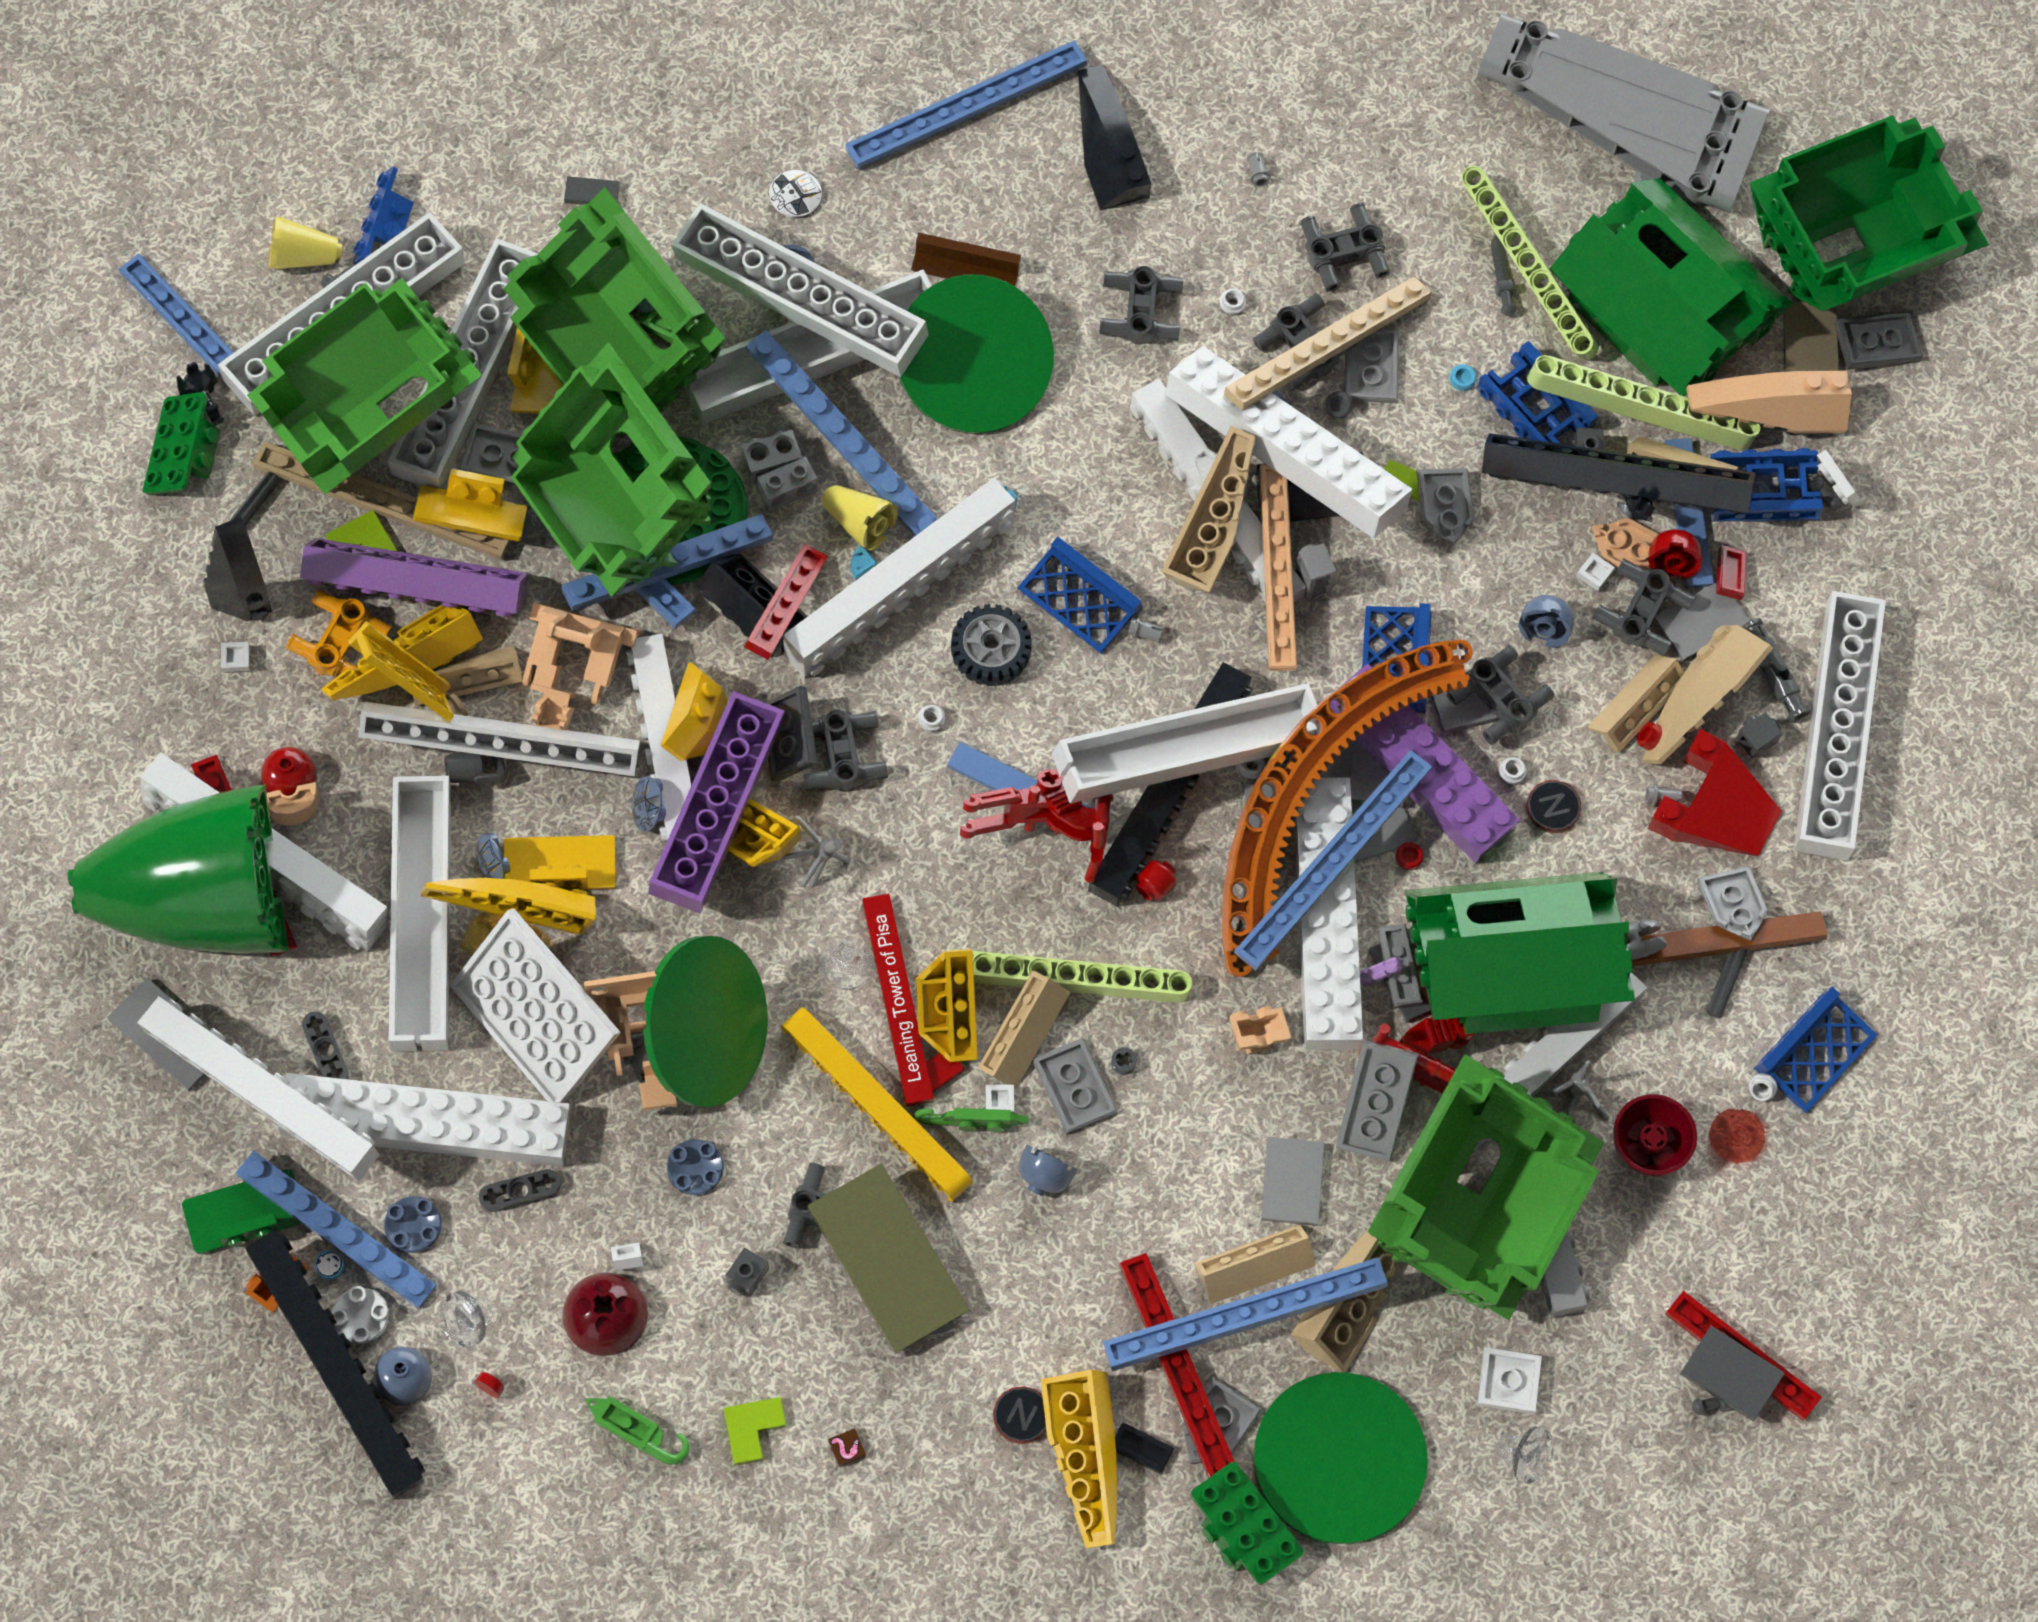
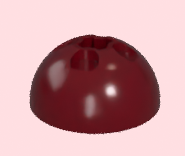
M1648 1094L1632 1099L1620 1110L1614 1123L1613 1140L1619 1157L1629 1168L1646 1176L1660 1177L1680 1170L1691 1159L1697 1145V1129L1691 1114L1678 1101L1663 1095Z
M609 1272L592 1274L579 1281L567 1295L563 1306V1325L568 1337L581 1350L597 1356L616 1355L632 1347L642 1336L648 1319L647 1303L640 1289L628 1278Z

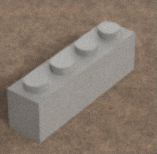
M1568 1231L1541 1279L1550 1318L1584 1312L1587 1303L1590 1302L1587 1286H1582L1580 1276L1583 1274L1581 1262L1579 1259H1575L1573 1253L1575 1248L1574 1236L1572 1232Z

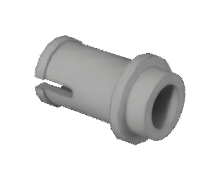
M1258 151L1259 158H1257L1256 152H1252L1247 156L1251 170L1250 181L1257 187L1265 186L1269 183L1271 174L1266 169L1264 155Z
M1141 617L1131 619L1128 634H1131L1133 638L1139 636L1159 643L1163 626L1141 621Z
M1653 784L1652 787H1647L1645 800L1646 803H1651V806H1655L1661 803L1665 795L1679 802L1682 798L1681 789L1659 788L1656 784Z

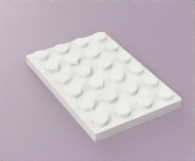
M515 909L507 910L450 984L453 991L547 1101L565 1103L621 1033Z

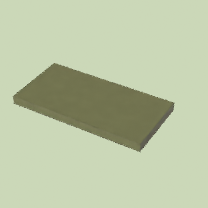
M882 1163L807 1206L895 1355L970 1311Z

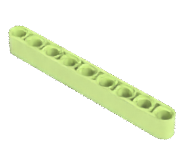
M1467 167L1462 173L1464 186L1567 344L1580 359H1593L1599 351L1597 341L1504 199L1480 167ZM1481 176L1478 184L1471 185L1474 177ZM1490 196H1494L1493 203L1485 206V200ZM1502 217H1508L1505 225L1498 226V222ZM1517 237H1521L1520 244L1516 247H1511L1512 241ZM1530 258H1535L1534 264L1531 267L1525 268V262ZM1542 279H1549L1546 287L1538 288V284ZM1562 299L1561 306L1557 309H1552L1553 302ZM1576 320L1573 329L1565 330V326L1569 321ZM1590 341V345L1586 350L1579 351V346L1582 342Z
M1547 355L1539 356L1527 376L1529 384L1537 390L1741 451L1748 450L1761 430L1760 424L1750 421L1749 423L1739 422L1737 418L1729 416L1720 418L1691 412L1687 397Z
M973 951L974 983L1023 988L1032 971L1043 970L1047 974L1045 977L1066 988L1071 993L1166 1002L1185 1001L1189 997L1192 987L1190 975L1180 970ZM985 964L988 965L991 968V970L983 973L978 971L977 967L979 965ZM1008 967H1014L1019 972L1015 975H1008L1004 970ZM1064 972L1071 973L1074 976V978L1072 980L1067 981L1062 979L1060 975ZM1097 975L1101 977L1102 981L1092 983L1088 977ZM1118 978H1126L1130 984L1121 986L1116 980ZM1147 980L1155 981L1158 986L1152 989L1147 988L1144 985V982ZM1174 983H1181L1186 989L1176 991L1172 985Z

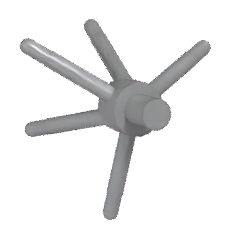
M796 816L795 820L814 840V842L807 841L806 845L813 848L788 853L780 861L813 854L816 860L801 883L805 887L812 878L810 887L813 888L828 859L834 857L845 864L849 863V859L836 852L842 847L839 839L832 841L825 839L822 841L800 816Z
M1589 1060L1585 1062L1584 1066L1577 1069V1073L1572 1075L1569 1082L1536 1094V1097L1541 1098L1552 1094L1556 1095L1569 1089L1573 1093V1097L1567 1114L1572 1118L1579 1096L1586 1094L1605 1120L1609 1119V1115L1589 1086L1588 1070L1591 1065Z

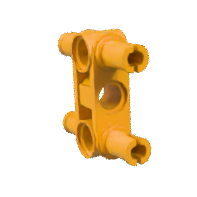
M318 589L312 599V604L332 613V620L319 643L314 645L292 634L287 642L286 649L307 659L308 665L314 667L315 671L320 675L337 677L347 669L355 670L358 668L345 661V656L350 649L348 641L366 621L386 636L389 635L392 626L371 616L370 610L365 608L359 600L338 599ZM347 611H355L359 616L351 619L345 613ZM329 656L333 659V662L323 664L319 658Z

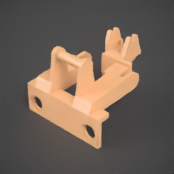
M542 602L533 603L529 619L539 622L522 683L528 687L531 685L530 689L544 692V694L535 705L536 712L533 714L532 719L536 726L569 730L574 708L569 707L570 699H575L576 693L556 688L562 667L556 664L562 640L566 639L584 644L585 648L591 650L583 679L596 682L591 704L599 705L604 687L611 685L621 645L634 647L637 636H644L645 630L576 611L572 612V610Z
M655 971L584 982L586 993L621 1032L607 1049L609 1060H615L617 1076L623 1075L620 1057L634 1055L631 1034L643 1032V1029H646V1020L629 1023L627 1007L645 1004L647 990L652 987L656 977ZM598 987L606 988L605 990L592 991L593 989ZM643 1061L645 1083L639 1084L643 1112L664 1107L676 1108V1096L671 1092H667L654 1074L650 1062Z

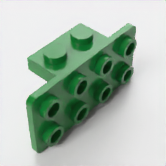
M204 392L171 396L164 400L144 481L143 492L145 494L155 495L184 491L188 486L190 473H193L198 478L206 479L210 477L220 429L204 419L208 395Z
M282 1170V1172L295 1180L292 1170ZM246 1182L188 1198L182 1202V1209L193 1248L197 1254H204L227 1246L237 1247L245 1244L247 1240L261 1239L274 1230L280 1231L302 1224Z
M1229 1463L1191 1491L1190 1496L1206 1516L1202 1523V1531L1206 1539L1210 1543H1216L1221 1550L1220 1555L1223 1561L1229 1567L1233 1566L1238 1571L1244 1566L1257 1584H1265L1303 1555L1304 1550L1237 1463Z

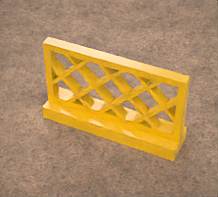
M367 621L348 641L349 645L361 653L365 661L449 722L454 717L445 693L451 687L448 681Z

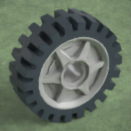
M984 604L983 609L977 606L973 608V612L968 610L964 613V617H960L957 621V625L952 633L951 654L955 666H958L960 673H964L967 679L970 681L974 679L980 685H982V682L987 683V686H993V683L1003 685L1007 680L1008 682L1014 680L1015 676H1019L1023 669L1026 668L1031 655L1032 639L1025 620L1021 621V616L1017 612L1013 614L1012 609L1006 607L1003 610L1002 605L996 604L995 608H991L990 604ZM987 642H995L998 646L990 649L985 644Z

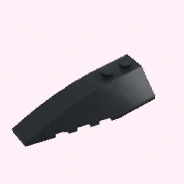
M1103 64L1079 70L1078 81L1084 167L1099 209L1103 210L1150 198L1151 181L1128 118Z
M242 516L215 526L211 543L213 551L209 552L208 557L210 565L206 566L207 578L203 580L211 609L245 621L264 619L269 612H272V608Z

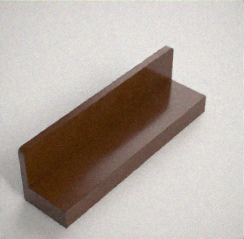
M918 232L916 253L911 270L914 272L924 270L927 275L946 279L960 275H986L1015 286L1021 265V255Z

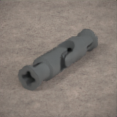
M1753 619L1744 624L1742 628L1773 647L1759 665L1778 702L1784 705L1789 715L1787 718L1790 723L1806 717L1811 713V710L1808 706H1805L1799 693L1801 691L1782 659L1775 642L1765 632L1762 626V619Z

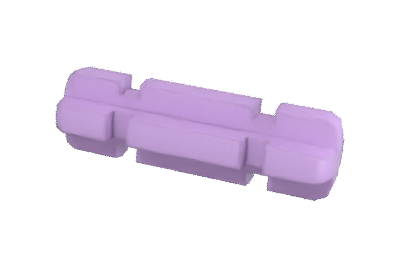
M1393 957L1387 961L1370 966L1368 969L1360 970V984L1370 985L1375 981L1377 982L1404 970L1403 960Z

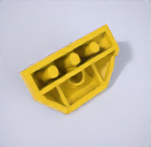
M692 662L687 664L660 745L679 761L705 755L728 703L722 687Z
M750 799L728 849V853L751 867L777 861L790 853L793 847L801 840V829L796 824Z
M973 950L943 951L916 977L918 1033L949 1062L978 1060Z

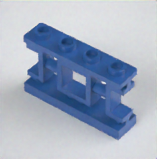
M1530 341L1523 344L1519 352L1512 354L1510 362L1515 369L1504 377L1500 378L1493 370H1490L1487 375L1483 374L1480 377L1478 383L1480 395L1485 400H1491L1494 403L1499 416L1502 419H1508L1514 425L1513 429L1520 438L1525 437L1526 439L1559 443L1556 438L1570 428L1576 432L1577 428H1594L1598 415L1589 405L1537 390L1530 384L1526 385L1519 378L1526 372L1527 368L1531 370L1536 359L1542 356ZM1509 384L1518 391L1510 397V400L1501 391ZM1535 390L1550 405L1537 416L1522 402L1524 398ZM1563 406L1571 416L1561 423L1554 414L1560 411ZM1543 422H1546L1552 428L1545 435V438L1536 429Z
M1800 448L1796 451L1772 449L1769 452H1757L1750 449L1743 452L1731 453L1727 450H1721L1711 453V459L1737 466L1738 468H1745L1744 471L1755 472L1756 475H1777L1778 485L1777 493H1753L1749 513L1735 514L1726 509L1719 508L1712 510L1713 522L1820 520L1823 510L1821 491L1807 492L1806 474H1817L1818 451ZM1784 467H1798V478H1785ZM1799 488L1800 499L1786 500V489Z

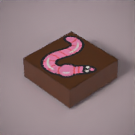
M855 1428L828 1439L839 1467L866 1456Z

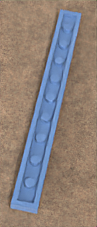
M1071 41L845 144V149L856 168H862L1087 65V59L1076 41Z
M767 330L763 331L746 345L745 350L879 498L891 501L897 506L898 519L914 536L938 520Z
M1410 750L1235 949L1234 954L1256 971L1431 771L1432 766Z
M1378 1257L1103 1341L1111 1370L1115 1371L1387 1288L1388 1282Z

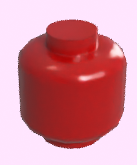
M1152 860L1144 867L1142 872L1137 874V885L1135 888L1146 900L1161 901L1176 886L1177 882L1174 876L1176 871L1166 861L1161 863L1157 860Z

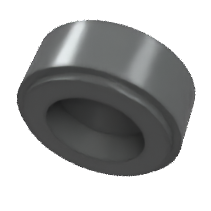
M1335 391L1327 397L1325 407L1331 416L1344 418L1351 413L1353 400L1347 393Z

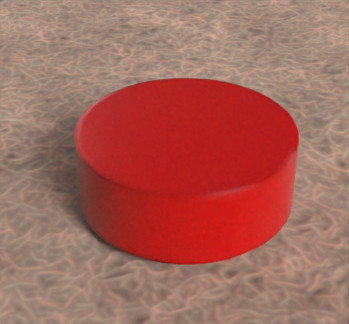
M1653 722L1645 724L1638 734V745L1648 751L1655 748L1662 736L1661 726Z
M1413 842L1401 844L1395 855L1397 864L1405 870L1417 869L1424 857L1421 847Z
M481 1372L475 1380V1384L481 1390L494 1398H498L504 1390V1385L487 1372Z

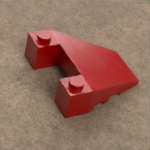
M1700 729L1684 759V763L1707 774L1690 807L1664 795L1648 829L1675 842H1686L1702 847L1708 846L1723 849L1724 851L1759 856L1782 810L1724 740Z

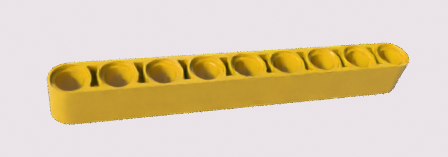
M801 1007L780 1026L784 1034L788 1033L794 1039L792 1042L804 1054L807 1052L813 1058L812 1062L823 1073L827 1072L833 1078L831 1081L842 1093L846 1092L852 1098L850 1101L862 1113L865 1111L871 1117L870 1121L881 1132L885 1131L890 1136L889 1140L900 1152L904 1151L910 1157L908 1160L920 1172L924 1171L930 1177L928 1180L940 1192L942 1190L949 1197L948 1201L953 1202L973 1184L969 1174L805 1008Z

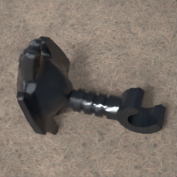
M196 362L187 364V374L184 379L180 375L176 377L179 395L204 392L208 395L206 411L212 424L216 426L225 422L218 411L217 403L214 404L208 392H206L208 390L209 393H212L215 384L218 382L214 371L208 363L204 364L205 369L203 371L199 370Z
M1625 497L1626 504L1617 503L1618 508L1624 515L1632 520L1641 519L1646 521L1656 510L1652 501L1646 497Z

